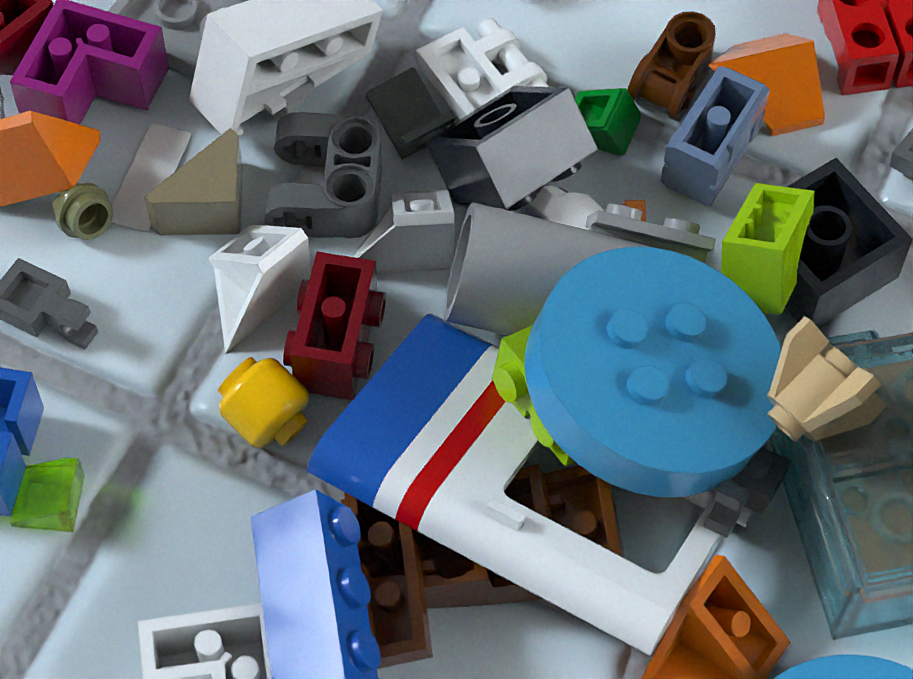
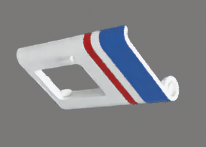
M432 313L427 314L327 429L312 453L306 472L642 652L651 655L673 620L681 602L695 584L723 536L704 527L705 521L716 503L713 500L716 493L709 490L704 493L682 497L705 510L668 569L660 574L649 572L510 499L505 495V489L540 443L531 427V415L524 418L512 403L506 402L499 395L494 382L491 380L499 347L450 322L444 321V319ZM745 507L736 523L746 528L755 512Z

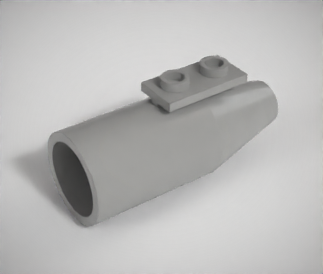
M472 202L466 213L452 261L444 304V321L509 336L533 325L554 286L562 276L572 267L595 254L624 247H651L677 252L705 263L707 253L714 250L716 238L699 235L700 225L686 220L665 218L663 226L641 221V210L618 204H607L606 212L598 210L588 215L585 227L589 228V230Z

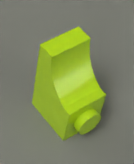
M755 183L722 240L721 273L739 286L756 303L763 314L773 313L781 315L797 283V269L801 248L813 214L814 191Z

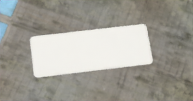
M156 123L149 125L112 204L113 217L111 223L144 232L150 229L151 225L144 196L176 171L191 138L190 132Z

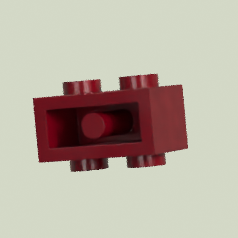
M316 252L310 279L302 280L298 292L297 314L300 317L296 331L289 330L283 354V365L292 368V375L309 393L353 400L359 378L369 379L374 358V343H368L371 327L381 328L386 307V292L377 291L376 261Z

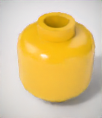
M253 357L247 358L229 374L217 390L222 396L219 404L221 417L254 448H263L274 440L284 447L309 422L301 414L309 401L308 390L274 358H266L258 362Z

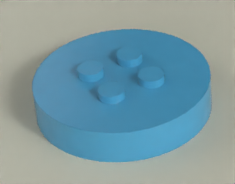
M624 247L604 251L581 261L562 276L554 286L535 320L527 340L525 351L526 383L535 411L548 433L567 455L587 471L612 485L639 494L655 497L691 496L715 489L724 480L734 478L753 459L774 432L777 425L767 415L774 406L766 395L771 388L781 354V346L773 328L756 303L732 280L716 269L694 258L669 250L651 247Z

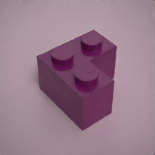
M56 0L10 80L18 113L34 111L81 124L96 96L148 110L169 70L162 27L74 1Z

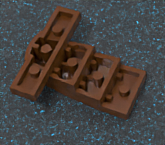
M539 463L523 467L505 489V495L515 502L625 559L612 484L593 475L582 466H574L549 473H543ZM344 492V499H341L340 503L352 509L360 527L361 536L357 547L361 571L366 577L370 588V601L367 604L371 634L378 644L381 657L380 665L377 669L433 658L427 608L483 606L543 599Z

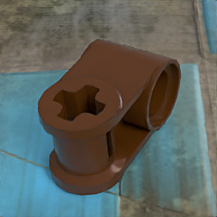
M694 11L682 12L675 15L668 22L650 52L639 62L630 80L627 91L634 102L643 99L668 111L669 118L677 122L683 118L692 103L696 91L709 73L710 66L708 64L712 62L716 30L715 25L707 16Z

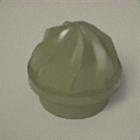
M76 183L73 188L61 191L52 202L57 226L63 233L72 238L83 240L97 238L106 231L112 221L113 209L109 203L108 196L103 189L93 183Z

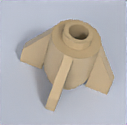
M806 317L786 335L771 388L766 395L774 406L767 413L768 417L795 442L803 434L816 442L819 439L869 425L887 407L875 393L882 385L878 379L864 369L857 367L840 350L829 344L830 341Z

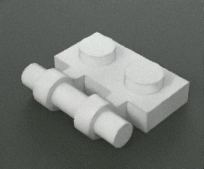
M494 18L485 19L480 23L477 33L481 39L474 41L465 28L462 27L416 50L417 65L459 119H462L512 86L549 87L546 84V73L536 62H529L519 50L520 41L508 28L502 29ZM492 62L503 64L508 73L501 75Z

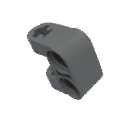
M294 112L283 115L278 120L274 142L276 155L291 164L324 166L323 185L281 183L273 186L268 190L264 216L266 225L302 228L307 237H345L350 239L368 234L375 227L377 221L382 178L381 136L376 124L367 118L359 116L348 117L308 112ZM346 200H357L355 202H344Z

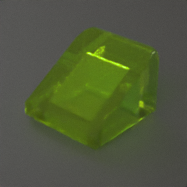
M62 458L26 466L10 520L12 527L74 532L85 478L79 458Z

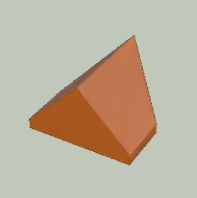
M787 33L736 44L708 64L714 71L718 67L725 66L765 84L770 89L767 105L764 109L763 121L771 137L824 124L825 113L814 40Z
M34 111L0 119V207L73 188L101 141L100 130Z
M715 555L678 607L641 679H766L791 641L728 559L723 555Z

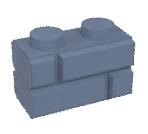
M725 66L718 67L666 146L665 164L662 169L660 182L665 187L705 206H711L747 150L748 144L752 142L761 128L770 89L765 84Z

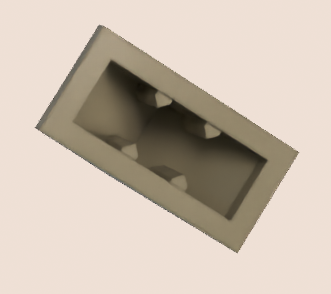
M229 128L144 196L151 229L158 235L240 233L243 164L239 136L234 130Z

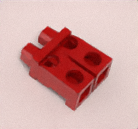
M819 0L817 13L820 22H823L826 37L831 42L839 70L836 79L841 96L887 90L890 88L892 79L896 88L913 86V0Z

